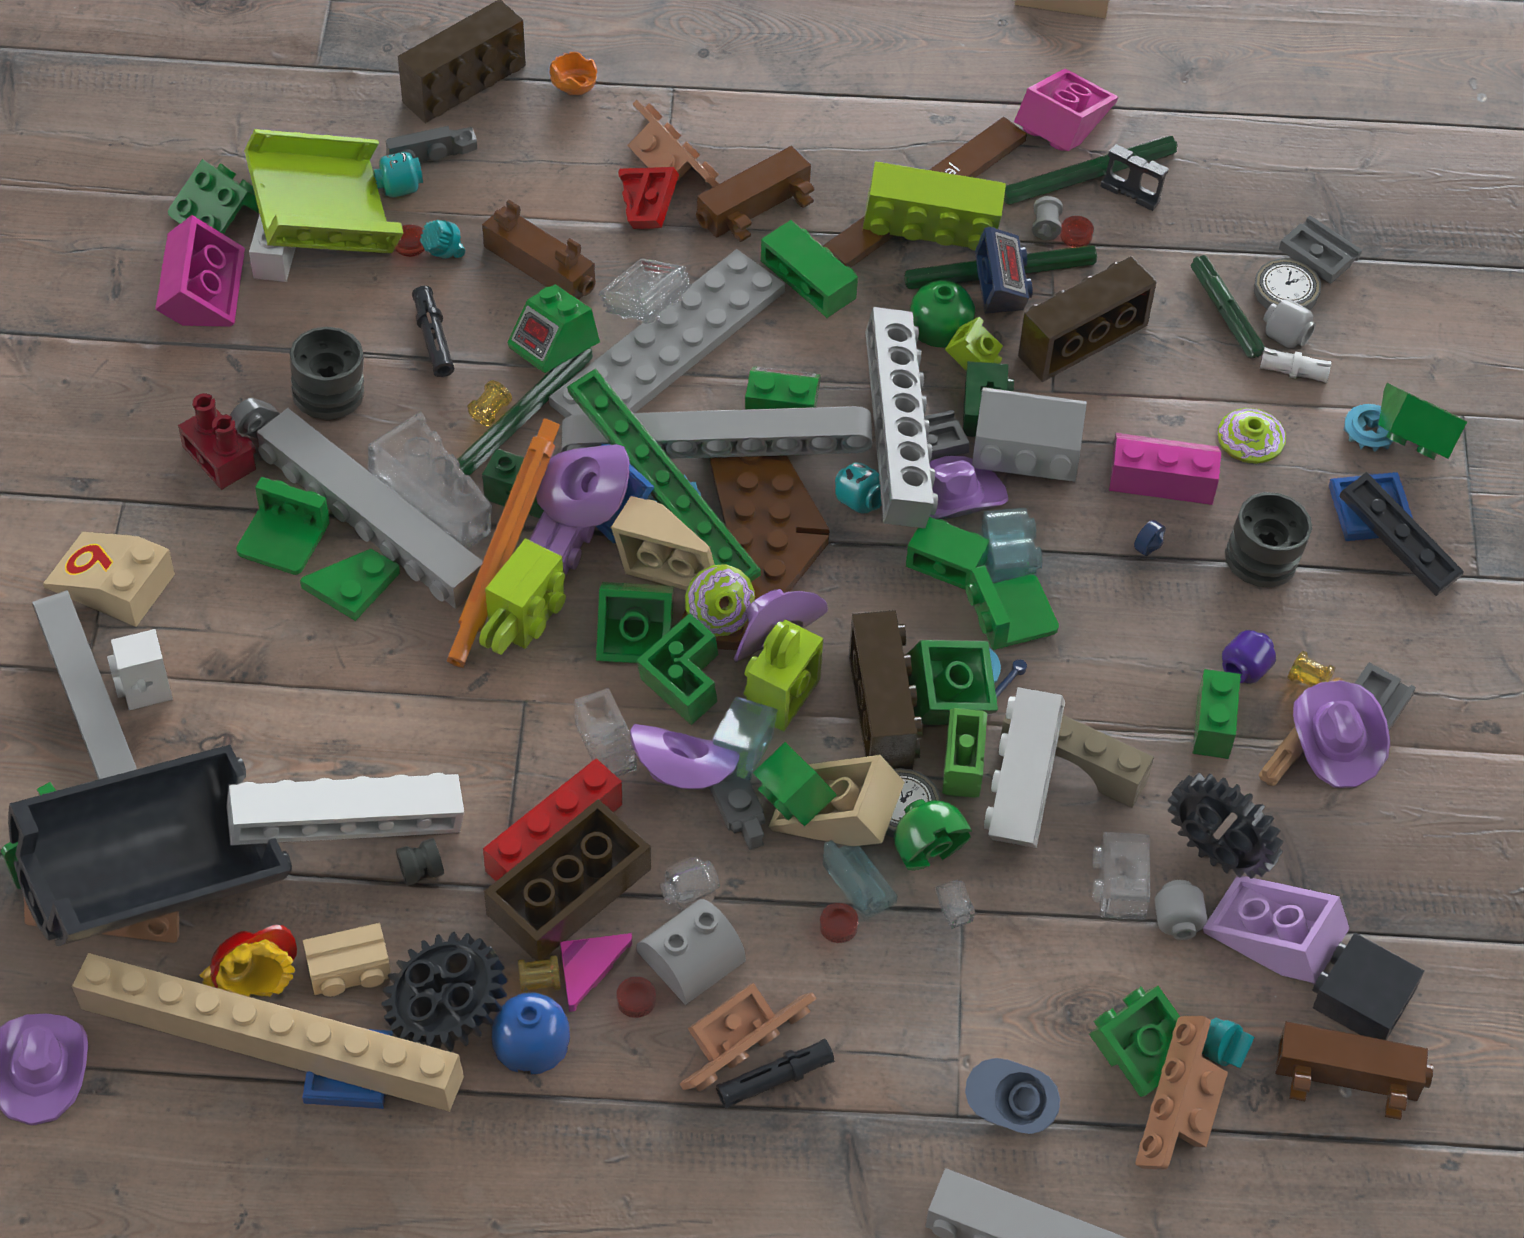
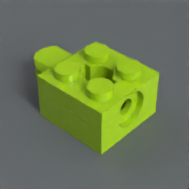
M526 538L485 588L488 622L481 630L479 637L480 645L492 648L493 652L502 655L511 642L526 649L534 638L538 639L542 635L547 620L553 613L557 614L562 609L566 600L562 556Z
M786 619L783 622H778L766 637L763 651L758 657L753 656L746 666L744 673L747 676V685L744 690V696L747 697L746 713L785 731L820 681L823 638Z

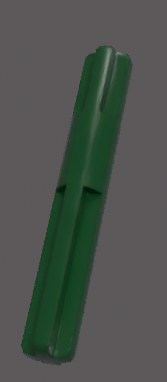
M1206 255L1196 256L1191 264L1193 272L1247 357L1250 359L1259 358L1263 355L1262 352L1265 348L1261 339Z

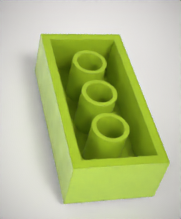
M875 161L867 196L863 229L871 230V232L877 235H885L890 232V235L902 236L908 240L920 239L937 242L944 246L968 247L975 251L985 227L999 228L1006 183Z

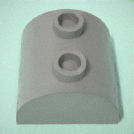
M705 899L697 900L638 942L636 947L637 953L685 1005L746 961L745 950L737 932L723 913Z

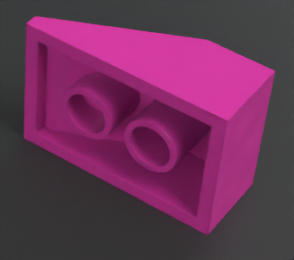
M1065 68L1027 88L1014 122L1022 126L1026 133L1033 136H1041L1050 141V145L1055 149L1070 151L1084 141L1115 105L1118 96Z

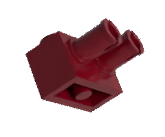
M207 393L197 395L192 401L195 416L178 425L182 447L214 483L223 490L256 470L254 459L256 448L248 436L242 437L237 432L235 421L232 420L231 416L227 414L222 415L216 409V402L212 395Z

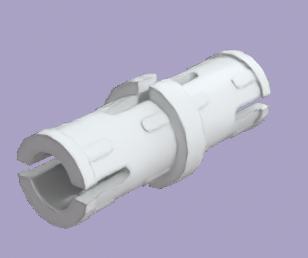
M1265 347L1260 369L1290 374L1289 377L1294 379L1299 376L1327 383L1331 361L1302 356V353L1295 351V354Z

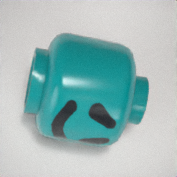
M854 462L841 469L835 478L837 500L861 514L877 510L882 506L879 472L861 462Z

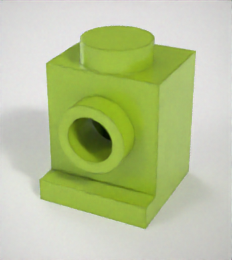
M980 317L960 326L945 349L965 370H967L968 361L1000 364L1002 361L998 354L1003 345L982 326L984 320Z

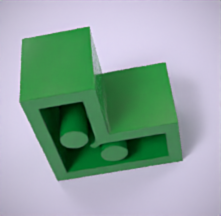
M689 613L637 659L640 678L690 725L694 724L718 702L715 683L701 671L719 655L716 636Z

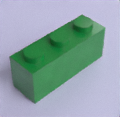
M792 220L761 239L760 261L826 318H829L857 298L858 276L854 270L841 263L828 248L821 246L811 237L807 230L800 228Z

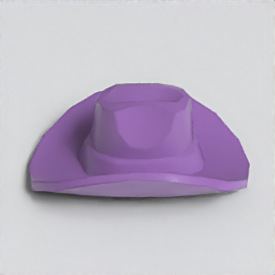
M616 444L578 448L558 453L550 459L536 495L537 503L552 520L566 526L590 527L608 521L620 508L627 490L629 457L625 447Z
M944 456L931 460L930 468L935 470L932 491L938 495V505L936 513L934 515L930 514L929 517L934 519L954 518L1003 505L1008 501L1006 487L991 470L974 468L972 466L973 459L965 456Z
M781 589L768 592L757 598L745 611L749 625L733 658L735 663L763 649L766 637L778 622H783L786 619L805 628L828 612L827 602L815 593L805 591L783 593Z
M1345 681L1321 682L1305 689L1294 702L1293 717L1296 730L1307 761L1318 778L1334 788H1355L1376 777L1388 758L1390 736L1387 720L1381 705L1371 692L1361 685Z
M634 724L630 731L632 746L640 762L650 772L652 778L660 783L680 789H704L719 784L734 772L740 758L735 748L683 733Z
M28 1014L7 1021L0 1027V1110L7 1118L31 1126L57 1120L75 1102L82 1086L88 1052V1038L83 1025L66 1016Z

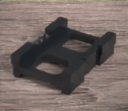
M1116 144L1108 153L1110 159L1105 178L1101 181L1100 187L1115 194H1118L1120 191L1123 195L1126 193L1127 197L1137 198L1136 204L1153 211L1161 201L1160 196L1169 168L1154 161L1147 163V160L1138 156H1132V151ZM1115 160L1129 166L1128 179H1123L1113 173L1112 169ZM1143 173L1158 180L1156 193L1141 186Z

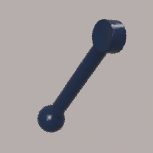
M1018 659L1013 662L1012 671L995 689L996 698L1017 675H1023L1026 672L1027 664L1024 660Z

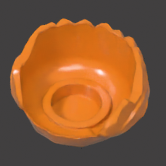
M579 52L564 53L563 56L556 57L551 62L549 72L552 84L569 95H583L591 91L596 84L597 67L594 60L585 59Z

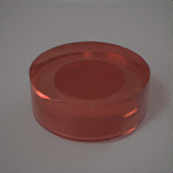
M1071 216L1062 222L1060 237L1066 245L1081 247L1090 244L1094 232V226L1090 220L1082 216Z
M413 224L403 225V235L395 250L407 257L423 253L425 249L420 242L423 228Z
M844 903L828 905L820 916V931L822 935L834 943H844L851 940L858 930V914L851 906Z
M636 976L625 979L617 989V1005L619 1010L626 1016L632 1018L644 1017L655 1007L656 991L649 980Z

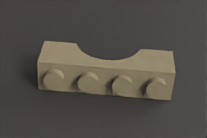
M1065 715L1062 716L1055 756L1066 759L1083 769L1092 778L1099 793L1133 808L1148 782L1154 757ZM1005 717L1003 720L1001 736L1003 733H1009L1011 719H1006Z

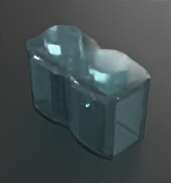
M1026 508L984 511L982 533L983 538L990 540L988 564L992 582L997 583L1030 574L1036 576L1037 569L1042 568L1043 561L1041 548L1035 547L1033 539H1036L1035 519L1029 518Z

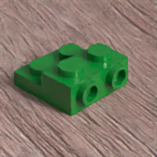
M1140 986L1122 999L1126 1006L1117 1013L1111 1008L1093 1021L1097 1028L1089 1033L1111 1067L1114 1065L1119 1066L1140 1097L1147 1095L1158 1087L1162 1068L1173 1037V1031L1180 1017L1159 986H1155L1147 991Z

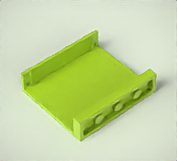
M254 129L244 152L267 245L393 253L403 235L401 223L387 222L370 162L379 144L378 140Z

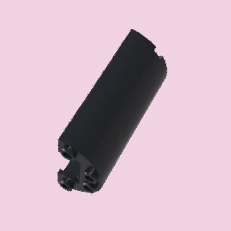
M230 744L9 803V838L12 844L18 842L16 850L18 860L14 861L17 877L32 917L48 941L56 939L54 940L55 945L62 946L279 882L287 878L292 871L291 860L288 853L281 850L276 838L268 840L267 844L231 845L227 815L229 785L243 783V780L246 778V768L243 760L240 757H236Z

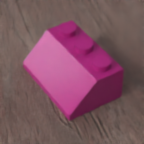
M191 215L167 234L155 310L182 326H232L235 323L245 247Z
M1116 433L1109 491L1213 505L1219 482L1221 451L1218 446Z

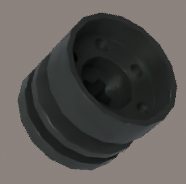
M320 327L302 333L292 343L290 350L291 392L294 404L303 413L313 418L325 420L342 418L354 412L362 403L364 395V359L361 343L353 334L340 328Z
M1263 492L1252 495L1242 503L1225 549L1226 563L1241 580L1257 587L1273 588L1287 583L1294 576L1312 531L1311 517L1300 503L1283 494Z

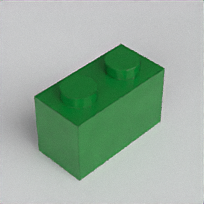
M929 517L926 528H917L908 544L905 567L966 590V585L970 584L971 569L985 566L987 562L990 540L983 538L975 532H968L952 526L944 520Z
M1204 669L1197 695L1192 754L1225 759L1230 758L1236 737L1241 674Z
M786 742L753 772L763 783L758 790L788 821L794 816L804 827L837 796L819 774Z

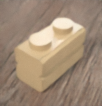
M380 923L303 940L314 995L337 996L343 993L346 988L358 985L366 988L376 987L382 984L384 979L389 978L388 974L391 973Z

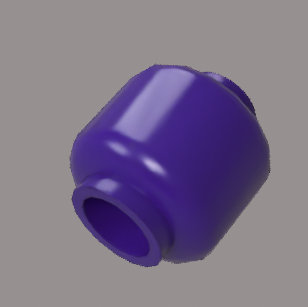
M1252 630L1242 631L1222 651V666L1224 672L1241 674L1240 683H1256L1276 662L1274 644L1264 633Z

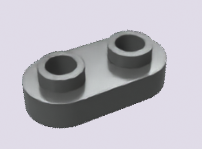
M248 398L238 404L230 416L235 421V429L239 433L258 439L257 431L280 413L270 403L255 398Z

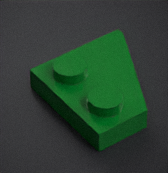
M368 549L302 577L300 584L301 589L356 621L400 574V568L398 564L375 550Z

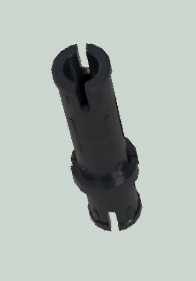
M429 286L417 287L412 292L417 310L416 323L422 329L433 366V373L437 377L449 376L454 372L455 368L441 324L443 322L442 312L436 306L432 288ZM427 312L430 313L432 323L428 321ZM435 339H437L440 350L438 351L435 346Z
M822 1039L798 1051H786L783 1053L782 1058L753 1069L734 1079L717 1084L716 1091L722 1105L727 1109L790 1080L795 1082L804 1079V1074L834 1063L835 1058L827 1040Z

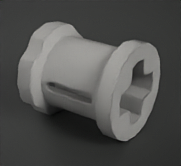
M1044 196L1035 201L1034 213L1036 221L1032 225L1034 236L1042 240H1053L1061 234L1062 226L1059 222V216L1063 212V204L1059 199L1052 196Z

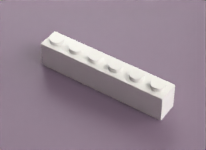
M433 773L429 776L409 777L406 775H395L388 778L361 776L346 780L322 778L316 781L294 782L283 780L277 783L262 784L243 782L238 785H229L227 799L231 845L268 843V840L276 838L277 842L459 833L464 816L458 774L445 775L443 773Z

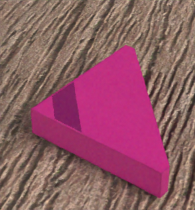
M632 933L560 942L569 1012L576 1011V1006L592 988H595L613 968L614 962L621 954L632 946Z

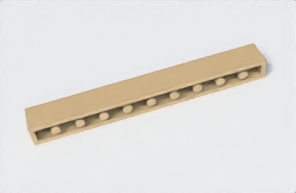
M88 953L72 985L80 1007L83 1010L305 1072L310 1071L316 1075L449 1112L464 1078L459 1054Z

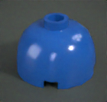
M522 993L508 999L501 1006L502 1011L497 1012L493 1020L492 1048L498 1060L509 1070L518 1072L519 1069L531 1071V1074H541L554 1068L565 1058L570 1042V1026L561 1005L551 997L539 993Z

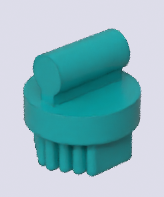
M446 220L427 222L424 225L420 242L425 251L441 259L450 258L452 255L455 258L465 255L466 250L460 241V230L456 224Z
M1215 1017L1211 1019L1202 1054L1221 1066L1231 1064L1241 1069L1255 1037L1244 1032L1241 1025L1230 1020L1224 1021Z

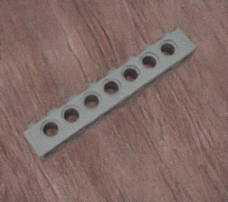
M873 307L865 334L884 524L926 528L930 514L934 515L936 513L938 495L932 491L935 470L930 468L932 445L927 443L929 420L924 419L927 399L921 393L924 383V373L919 372L921 350L916 349L919 329L918 326H914L912 312Z

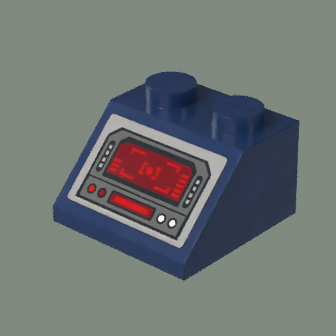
M985 227L975 250L984 313L1024 310L1029 298H1032L1033 295L1031 279L1026 278L1024 267L1027 266L1026 248L1020 246L1018 235L993 227Z

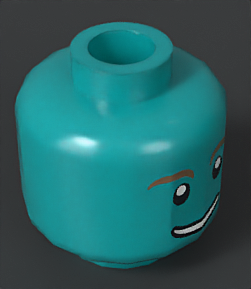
M409 152L383 156L379 159V169L373 170L377 188H384L386 195L389 197L415 193L419 188V184L423 183L418 157L413 158Z

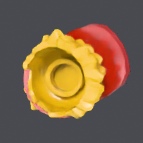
M272 925L256 933L250 931L237 932L217 947L211 958L210 966L200 974V977L203 978L202 983L248 997L251 994L262 997H271L273 993L280 994L288 986L289 981L293 979L292 973L295 972V968L291 965L297 956L295 937L284 925Z

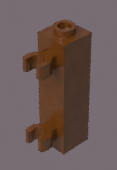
M789 146L697 196L696 218L699 224L704 229L707 228L716 238L731 230L733 236L739 242L751 237V233L746 229L752 225L750 219L791 197H794L797 204L802 208L814 202L813 198L809 196V193L814 191V187L810 183L811 164L795 148Z
M511 200L506 202L507 207L503 206L501 209H497L494 215L482 224L484 247L544 286L550 287L556 284L578 300L590 294L596 284L595 263L580 254L581 245L571 238L567 240L566 245L520 216V206Z
M1286 1021L1279 1038L1275 1074L1292 1077L1289 1099L1305 1102L1307 1092L1310 1091L1311 1081L1387 1095L1385 1117L1401 1120L1402 1111L1406 1110L1407 1099L1418 1101L1423 1088H1430L1433 1077V1064H1427L1428 1048Z

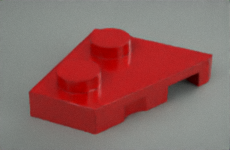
M674 167L619 169L618 174L623 182L624 191H622V195L627 205L626 215L629 224L633 229L662 228L679 177Z

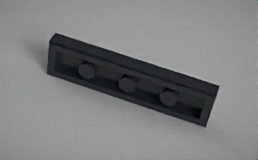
M1367 472L1341 491L1339 497L1435 596H1438L1462 577L1464 571Z

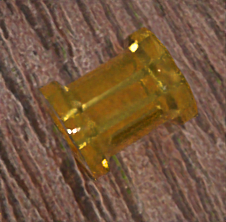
M489 380L485 384V391L477 400H472L467 405L471 417L484 426H491L495 422V415L499 410L512 402V396L508 389L494 380Z
M1302 651L1293 663L1287 679L1292 682L1298 680L1312 687L1321 682H1330L1336 667L1332 665L1326 667L1309 658L1308 653Z
M557 955L550 956L549 960L526 963L524 959L518 960L521 994L528 993L532 989L553 987L554 990L561 989Z

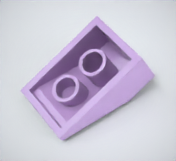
M1236 876L1203 927L1204 933L1279 975L1316 983L1337 946L1342 942L1350 929L1339 896L1256 878L1250 879L1247 876H1242L1241 878Z

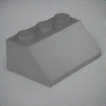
M983 387L972 466L978 469L1075 482L1087 401Z

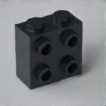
M1354 932L1347 945L1340 942L1330 959V963L1334 964V967L1330 973L1322 971L1314 984L1312 991L1317 993V997L1312 1008L1361 1036L1387 1040L1417 990L1425 970Z

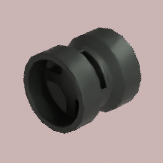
M433 838L422 841L418 848L405 846L396 849L400 870L407 886L418 883L420 878L426 874L432 878L444 874L440 853Z

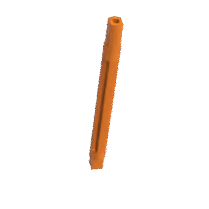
M544 418L537 436L533 437L458 621L461 626L447 658V662L452 665L464 668L478 632H481L488 617L485 588L515 550L555 449L553 442L560 427V424Z

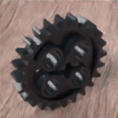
M1197 773L1194 777L1188 775L1184 780H1181L1171 792L1172 795L1168 799V802L1171 804L1168 812L1174 815L1171 823L1181 827L1177 832L1178 835L1188 837L1187 846L1197 847L1199 849L1198 856L1200 858L1204 856L1209 857L1212 866L1219 863L1222 865L1225 873L1233 869L1239 878L1245 873L1250 879H1253L1256 874L1263 877L1278 862L1279 857L1283 853L1280 847L1284 843L1283 840L1277 837L1281 830L1270 825L1274 817L1264 815L1262 810L1265 806L1263 804L1255 805L1252 802L1253 795L1251 793L1244 796L1241 793L1240 785L1236 784L1231 788L1224 777L1217 782L1210 773L1206 778ZM1231 813H1235L1237 818L1219 839H1216L1213 834Z
M452 932L446 942L440 934H437L434 945L430 946L425 940H422V951L417 953L409 949L408 954L411 959L408 962L402 960L396 962L401 971L388 974L389 979L394 985L383 988V992L389 999L383 1001L381 1005L387 1012L384 1019L391 1026L390 1029L397 1038L440 1049L441 1045L444 1044L449 1052H452L457 1040H460L465 1046L468 1045V1035L470 1033L481 1037L482 1032L479 1026L482 1023L493 1025L494 1022L489 1016L490 1012L502 1011V1007L496 999L507 997V993L502 988V985L508 982V979L502 972L505 967L491 946L487 947L481 938L474 941L469 933H466L460 940L458 935Z

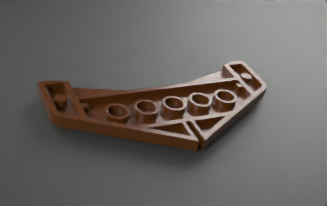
M787 455L710 457L709 461L725 526L761 569V576L751 582L755 591V600L768 592L781 589L783 593L790 592L829 544L830 529ZM727 596L722 597L719 601L721 609L726 608L729 604ZM685 610V612H684V614H683L681 620L688 615L687 612H686V610ZM749 620L740 630L730 635L716 636L717 648L738 650L749 625Z

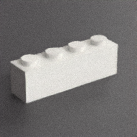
M1017 687L1016 697H1010L1008 700L1006 719H1011L1009 733H1003L1001 736L999 755L1004 756L1001 770H995L991 791L996 792L994 807L988 806L984 821V829H989L988 835L992 840L1037 848L1065 706V700L1062 695Z

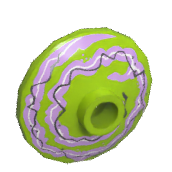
M1242 408L1233 410L1224 416L1218 426V440L1222 449L1232 458L1244 463L1260 464L1269 462L1280 455L1286 443V432L1281 422L1272 414L1260 409Z
M726 564L711 565L699 571L690 581L685 594V610L687 614L691 613L715 636L730 635L740 630L748 621L745 611L755 601V591L750 579L740 569ZM727 596L729 604L726 608L721 609L719 601L722 597Z

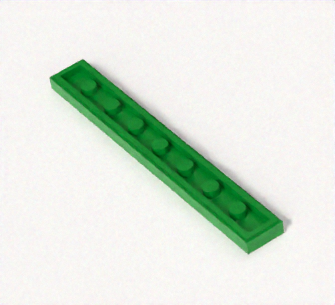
M596 368L567 386L570 396L609 444L625 447L629 463L654 486L651 495L657 503L663 504L710 547L715 565L726 564L738 568L750 579V582L761 576V569Z

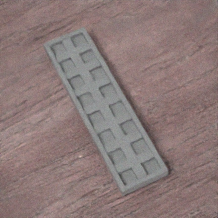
M738 249L734 250L549 396V405L565 418L571 415H585L568 393L567 386L596 368L630 411L636 413L785 293V283Z

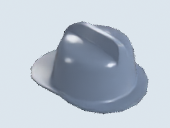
M992 1058L984 1060L975 1066L966 1080L965 1093L969 1106L976 1115L991 1123L1017 1132L1033 1134L1043 1131L1050 1126L1059 1113L1060 1096L1057 1086L1048 1075L1034 1068L1008 1059Z

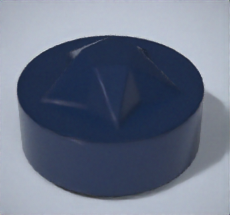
M1156 520L1149 521L1141 529L1135 540V550L1144 556H1148L1153 551L1161 548L1164 543L1166 527Z

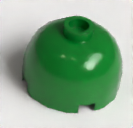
M944 280L930 282L919 289L912 299L909 311L913 313L914 326H918L919 329L918 340L929 346L946 348L959 327L974 320L976 314L975 305L970 294L961 285Z
M924 799L916 800L906 806L904 809L905 815L899 820L894 831V842L899 856L907 870L911 871L929 867L928 859L939 855L944 860L951 856L970 840L971 835L969 832H972L965 817L955 806L948 802L937 800L925 803Z

